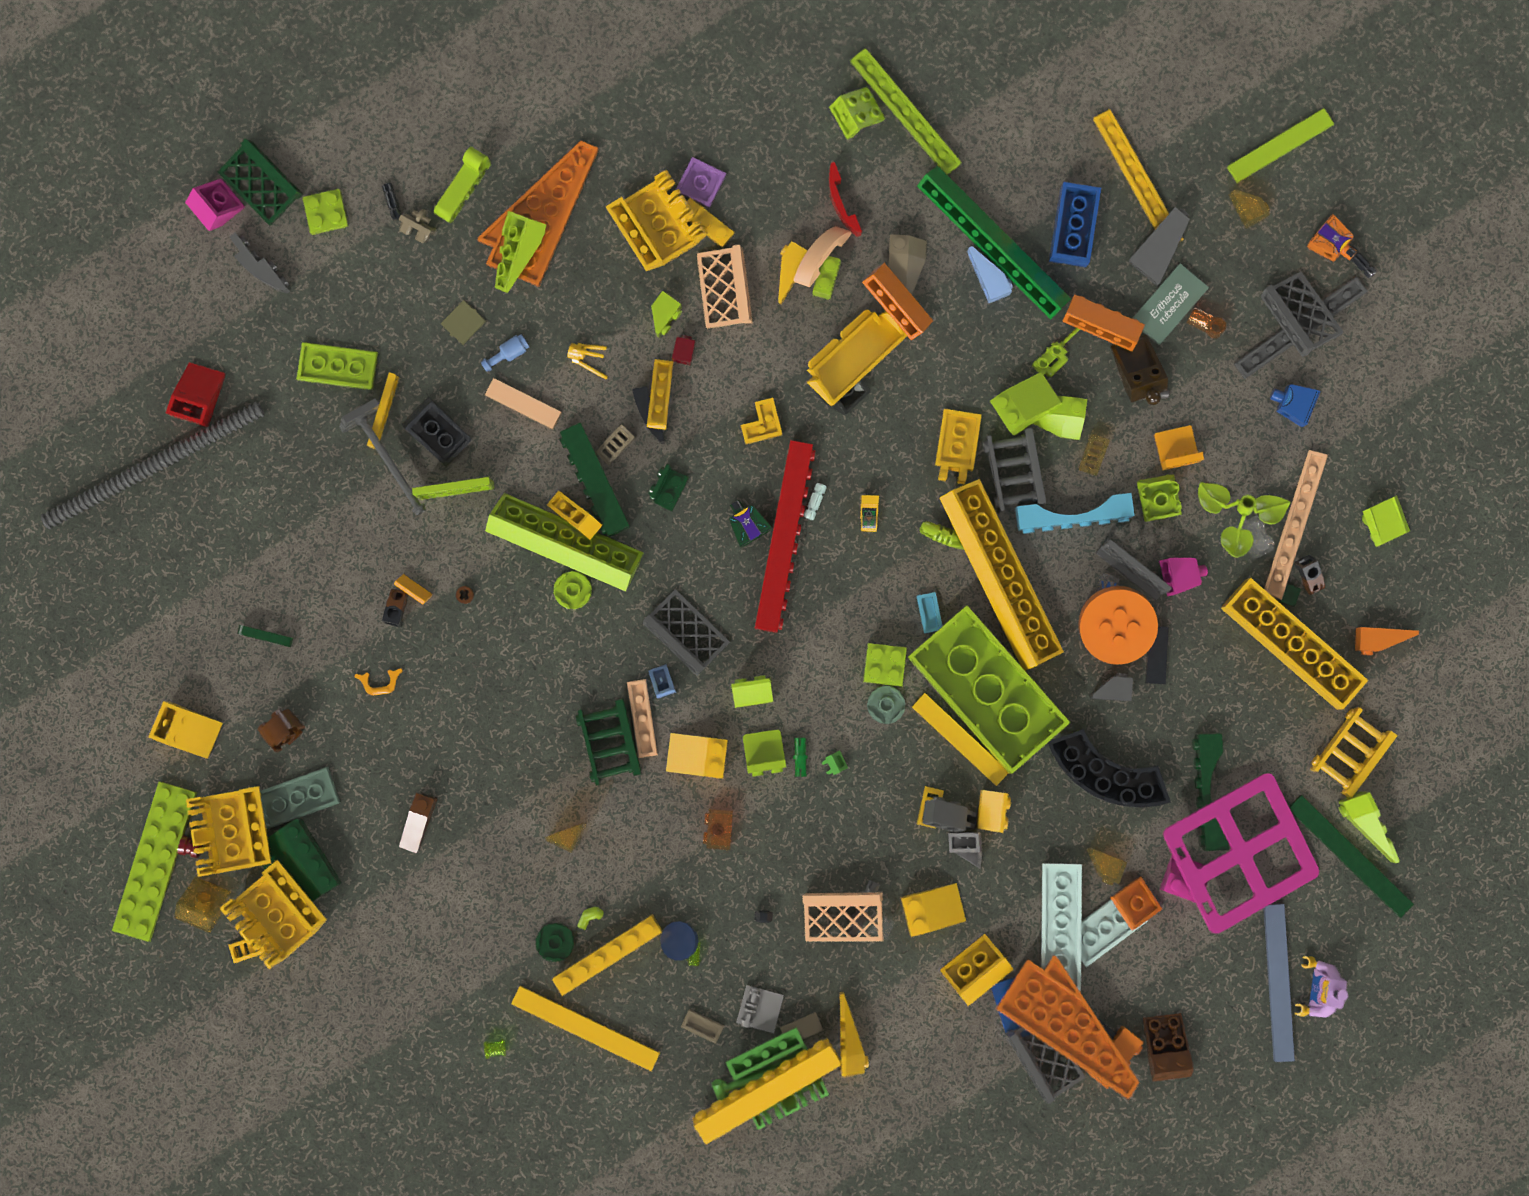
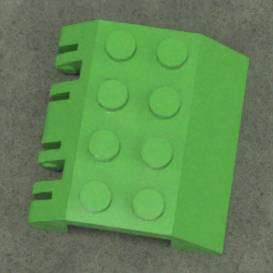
M794 1028L727 1061L726 1064L733 1079L737 1081L780 1066L782 1062L790 1061L799 1052L807 1051L808 1048L798 1029ZM822 1077L752 1117L757 1129L759 1130L766 1126L763 1115L768 1125L773 1123L768 1112L773 1107L777 1117L781 1119L783 1114L780 1107H782L787 1116L801 1109L798 1098H800L803 1107L807 1106V1100L803 1093L808 1090L814 1101L819 1100L815 1092L816 1089L821 1098L829 1095Z

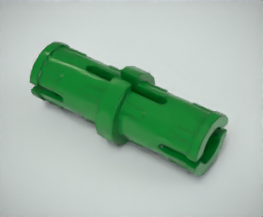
M794 738V776H800L801 768V777H806V759H808V755H806V738H801V746L799 738Z

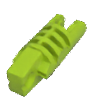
M924 521L919 530L921 534L949 547L964 550L955 530L932 522Z

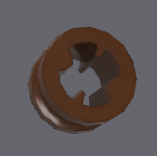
M463 586L456 591V599L460 603L468 604L474 598V593L469 587ZM461 591H469V598L467 600L465 598L461 600Z

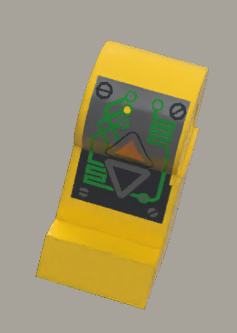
M861 496V531H877L879 496Z

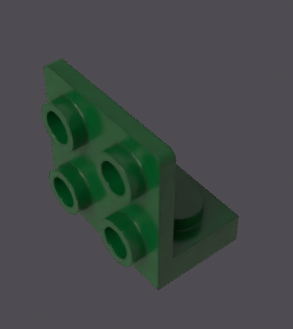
M666 464L665 467L662 466L657 475L659 480L657 484L652 485L649 494L652 503L673 512L689 477L673 470L669 464Z

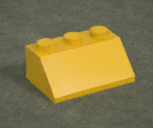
M984 934L940 971L969 1006L1014 969L986 934Z

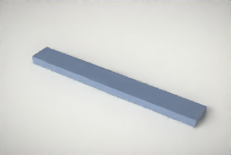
M1270 904L1264 907L1273 1060L1274 1062L1295 1061L1284 904Z

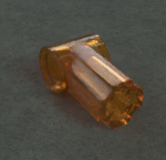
M1197 308L1193 309L1186 322L1207 333L1211 338L1220 337L1226 329V322L1222 318H1215ZM1213 324H1216L1220 327L1219 332H1216L1212 329Z

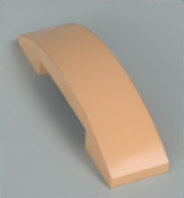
M835 226L824 232L803 257L795 274L794 282L810 287L820 275L819 267L836 246H843L852 234L851 231Z

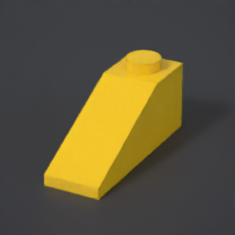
M791 241L789 246L786 244L781 251L783 256L778 303L780 304L783 303L794 285L797 269L808 251Z
M559 490L547 504L549 508L590 540L602 526L593 516Z

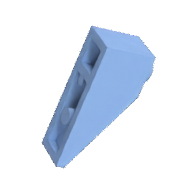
M973 246L969 247L967 253L988 303L1009 296L1012 292L1011 289H1013L1011 280L1006 278L1000 269Z

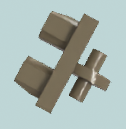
M421 209L420 212L413 210L411 215H400L399 220L402 222L399 231L410 235L413 228L417 229L418 232L415 239L421 243H426L430 235H434L437 229L427 225L431 219L426 217L427 211Z

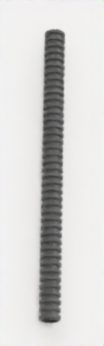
M255 401L254 405L249 404L248 408L244 407L242 411L238 410L237 414L232 413L233 416L229 415L227 419L223 418L221 422L217 421L216 425L212 424L211 427H206V430L202 429L201 433L196 432L195 436L191 435L189 439L185 438L184 442L179 441V444H174V447L170 446L168 450L164 449L163 453L159 452L158 455H153V458H147L148 461L143 460L142 464L138 463L136 467L132 466L131 470L126 469V472H121V475L117 474L115 478L111 477L110 481L106 480L105 483L94 486V489L90 488L89 492L85 491L83 495L79 494L78 498L73 497V500L70 499L67 503H62V506L58 505L57 509L53 508L51 512L47 511L46 514H41L42 523L50 530L52 526L56 527L58 523H63V520L67 521L69 517L73 518L74 514L78 515L79 512H84V509H90L89 506L93 507L95 503L99 504L100 501L111 498V495H116V492L120 493L122 489L126 490L127 486L131 487L132 484H137V481H143V478H148V475L152 476L154 472L158 473L159 469L163 470L164 467H169V464L173 465L175 461L179 462L180 458L184 459L185 456H190V453H196L195 450L199 451L201 447L205 448L207 444L211 445L212 441L216 442L217 439H222V436L226 437L227 433L232 434L233 430L237 431L239 427L243 428V425H249L248 422L252 423L254 419L258 420L260 416L264 417L261 405Z

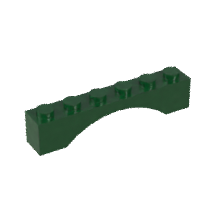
M1222 733L1198 734L1192 740L1193 750H1196L1197 757L1194 758V769H1197L1198 777H1195V788L1199 789V797H1196V806L1200 809L1212 803L1210 794L1211 778L1216 763L1223 754ZM1213 818L1199 826L1201 828V835L1198 837L1199 847H1202L1203 851L1229 850L1228 840L1217 818Z

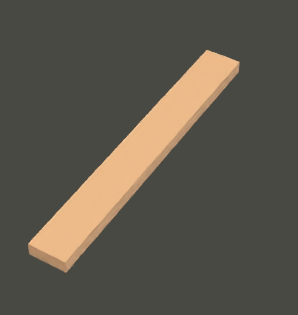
M1312 450L1308 451L1264 588L1273 598L1280 600L1283 598L1328 458L1327 454Z

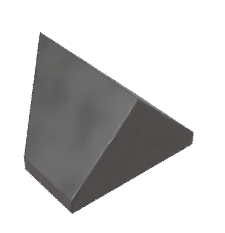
M948 833L949 852L959 855L981 869V833Z

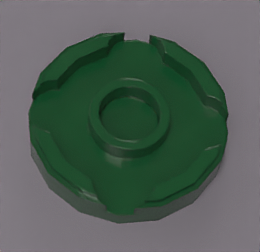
M550 923L538 932L535 941L536 949L547 961H562L573 951L574 936L565 925Z

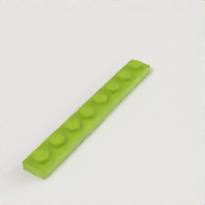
M866 48L851 59L852 65L937 166L949 175L961 165L962 162Z

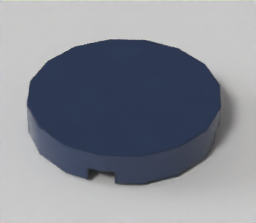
M683 921L672 922L667 925L660 938L664 954L675 961L688 959L695 953L698 946L696 931H694L689 923Z

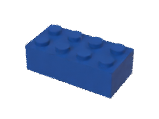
M1063 182L1059 193L1049 262L1081 267L1088 266L1091 258L1101 188Z

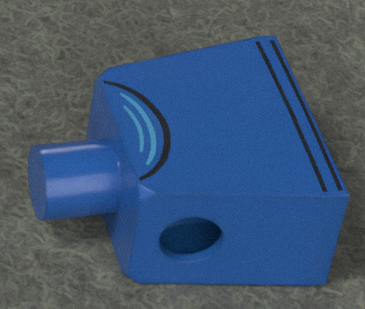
M1290 384L1285 388L1284 392L1274 388L1270 399L1279 402L1276 412L1300 427H1304L1308 424L1320 391Z

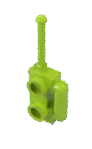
M1076 328L1060 343L1057 341L1053 342L1052 346L1046 349V352L1033 363L1032 367L1038 373L1042 372L1043 375L1052 377L1068 361V357L1065 355L1067 351L1063 347L1080 329ZM1057 358L1058 361L1049 367V364Z

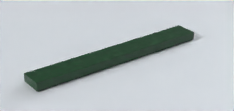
M1302 795L1289 806L1291 813L1399 918H1402L1414 905Z

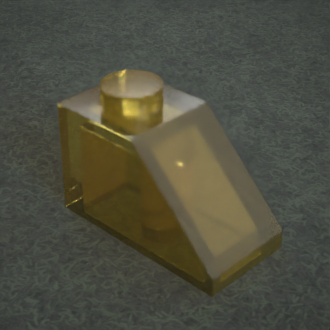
M1234 190L1229 194V198L1246 229L1265 220L1270 215L1269 206L1266 202H1263L1261 197L1239 190Z
M1088 847L1087 853L1097 875L1103 878L1102 882L1113 886V883L1119 884L1127 862Z

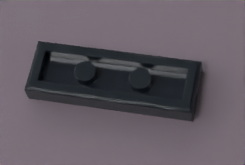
M1158 626L1156 639L1147 652L1145 683L1166 684L1169 627Z

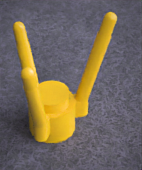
M581 343L570 344L568 358L573 359L572 363L579 364L604 379L608 378L600 371L580 361V359L584 360L585 355L604 358L603 354L587 351L586 349L606 350V346Z

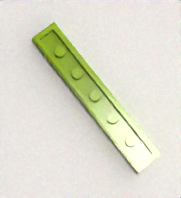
M1322 109L1232 163L1227 168L1235 181L1239 183L1330 128L1334 123L1326 110Z

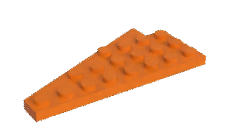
M580 141L478 237L477 240L493 247L486 263L487 266L497 269L498 264L502 261V253L499 252L500 246H504L505 236H502V229L508 211L539 221L547 225L545 235L518 278L535 286H540L599 149L597 147Z
M1053 955L1044 970L1027 959L999 1002L996 1010L1129 1099L1138 1086L1139 1081L1059 959Z

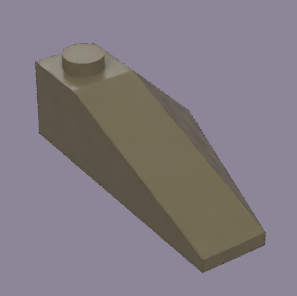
M890 234L888 267L907 290L913 294L926 261L927 241L910 235Z

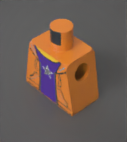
M1333 214L1307 246L1310 250L1331 261H1335L1340 254L1351 260L1357 252L1349 246L1354 237L1353 234Z

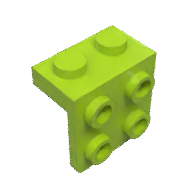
M779 730L745 734L743 736L747 771L752 773V777L764 775L763 771L771 770V773L783 772V768H786L781 732Z

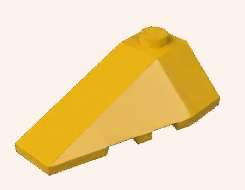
M840 992L842 1077L864 1074L865 1068H868V1056H865L844 992Z

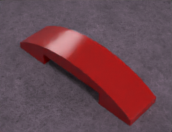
M832 162L829 171V192L833 207L846 228L859 237L862 234V230L856 215L848 216L836 187V185L841 184V177L835 162Z

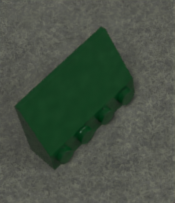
M302 818L295 819L268 837L271 864L262 865L264 870L278 860L312 902L342 883Z

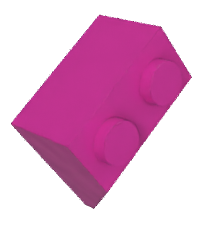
M222 178L194 187L185 202L208 231L223 226L245 208Z
M1171 855L1160 890L1195 902L1173 855ZM1193 861L1197 869L1204 865Z

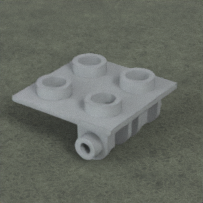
M746 985L736 1023L742 1024L743 1027H753L774 1033L784 995Z

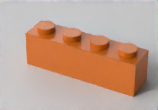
M885 262L873 270L862 282L910 340L922 334L933 322V319Z
M1075 294L1062 321L1129 351L1134 350L1145 324L1140 323L1136 319L1126 317L1118 311H1112L1101 304H1096L1083 296Z

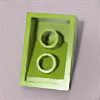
M1042 372L1008 388L990 400L998 415L1014 436L1062 404Z

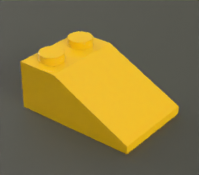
M671 733L666 771L723 779L728 740Z
M957 883L900 897L911 937L966 921Z

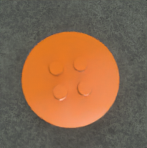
M1125 586L1107 587L1093 594L1084 604L1078 622L1079 633L1087 650L1097 659L1110 664H1126L1141 658L1152 647L1158 632L1157 616L1149 600L1137 590Z

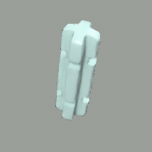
M821 483L816 484L814 488L815 493H812L807 506L809 508L804 513L805 518L814 520L816 516L815 511H818L823 498L822 493L824 494L827 488Z

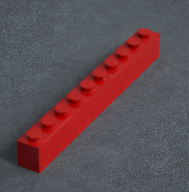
M790 440L755 623V629L773 633H777L778 629L782 630L784 619L780 618L781 611H785L787 605L784 595L785 592H789L791 581L787 579L788 574L793 573L794 562H791L792 554L796 555L798 543L794 542L796 535L800 536L802 526L798 524L799 517H803L805 506H802L803 498L807 499L809 487H805L806 479L810 480L812 469L809 468V463L814 461L816 450H812L813 444Z

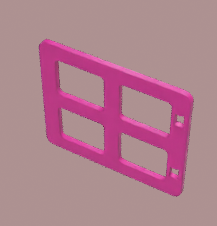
M1269 773L1260 775L1168 826L1163 832V837L1209 931L1218 934L1319 875V868L1274 776ZM1264 791L1278 819V823L1245 842L1234 822L1230 809ZM1217 818L1231 849L1197 869L1186 849L1182 836L1209 820ZM1286 837L1301 868L1296 873L1267 888L1256 867L1253 856ZM1181 847L1185 855L1181 859L1176 851V848ZM1239 864L1253 892V897L1226 913L1219 915L1205 887V883ZM1206 901L1208 902L1212 910L1208 913L1206 912L1202 904Z

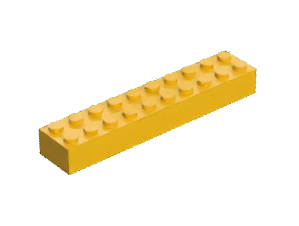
M980 479L956 488L940 497L944 509L1024 671L1063 653L1064 651Z

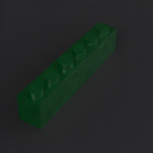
M581 422L561 431L562 437L559 438L563 449L567 447L570 453L567 455L571 466L575 465L578 470L575 472L579 483L583 482L586 489H583L587 500L591 499L594 504L591 509L595 517L599 516L602 521L601 530L603 534L607 533L611 537L630 528Z

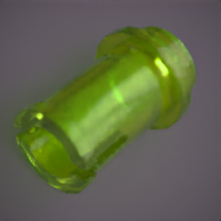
M698 942L695 953L686 959L688 965L699 966V962H701V942Z

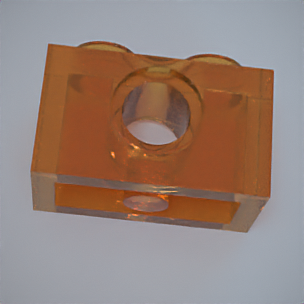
M709 809V813H705V824L708 825V832H704L703 844H707L706 848L730 850L732 810ZM721 824L723 826V833L715 834L712 831L713 825Z

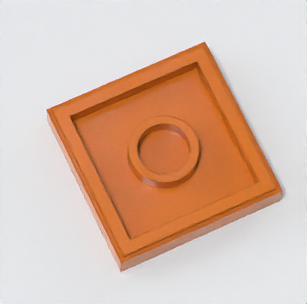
M1141 876L1110 897L1131 930H1135L1162 910V907Z

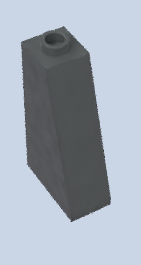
M1175 207L1129 259V263L1157 287L1160 285L1190 221L1188 218L1189 214L1182 208L1178 210Z

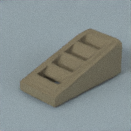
M621 424L595 453L609 466L635 440V437ZM620 433L627 438L626 441L619 436ZM615 438L623 444L621 447L613 441ZM609 444H612L617 449L615 453L608 447ZM606 449L612 455V457L609 458L602 451Z

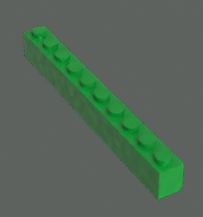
M936 166L923 177L917 187L1050 320L1069 303L1071 298L939 166Z

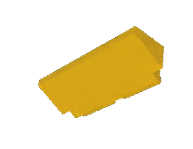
M864 310L841 331L840 340H831L809 360V369L807 371L812 377L807 383L830 406L837 403L907 337L888 312H882L880 315H877L876 312Z

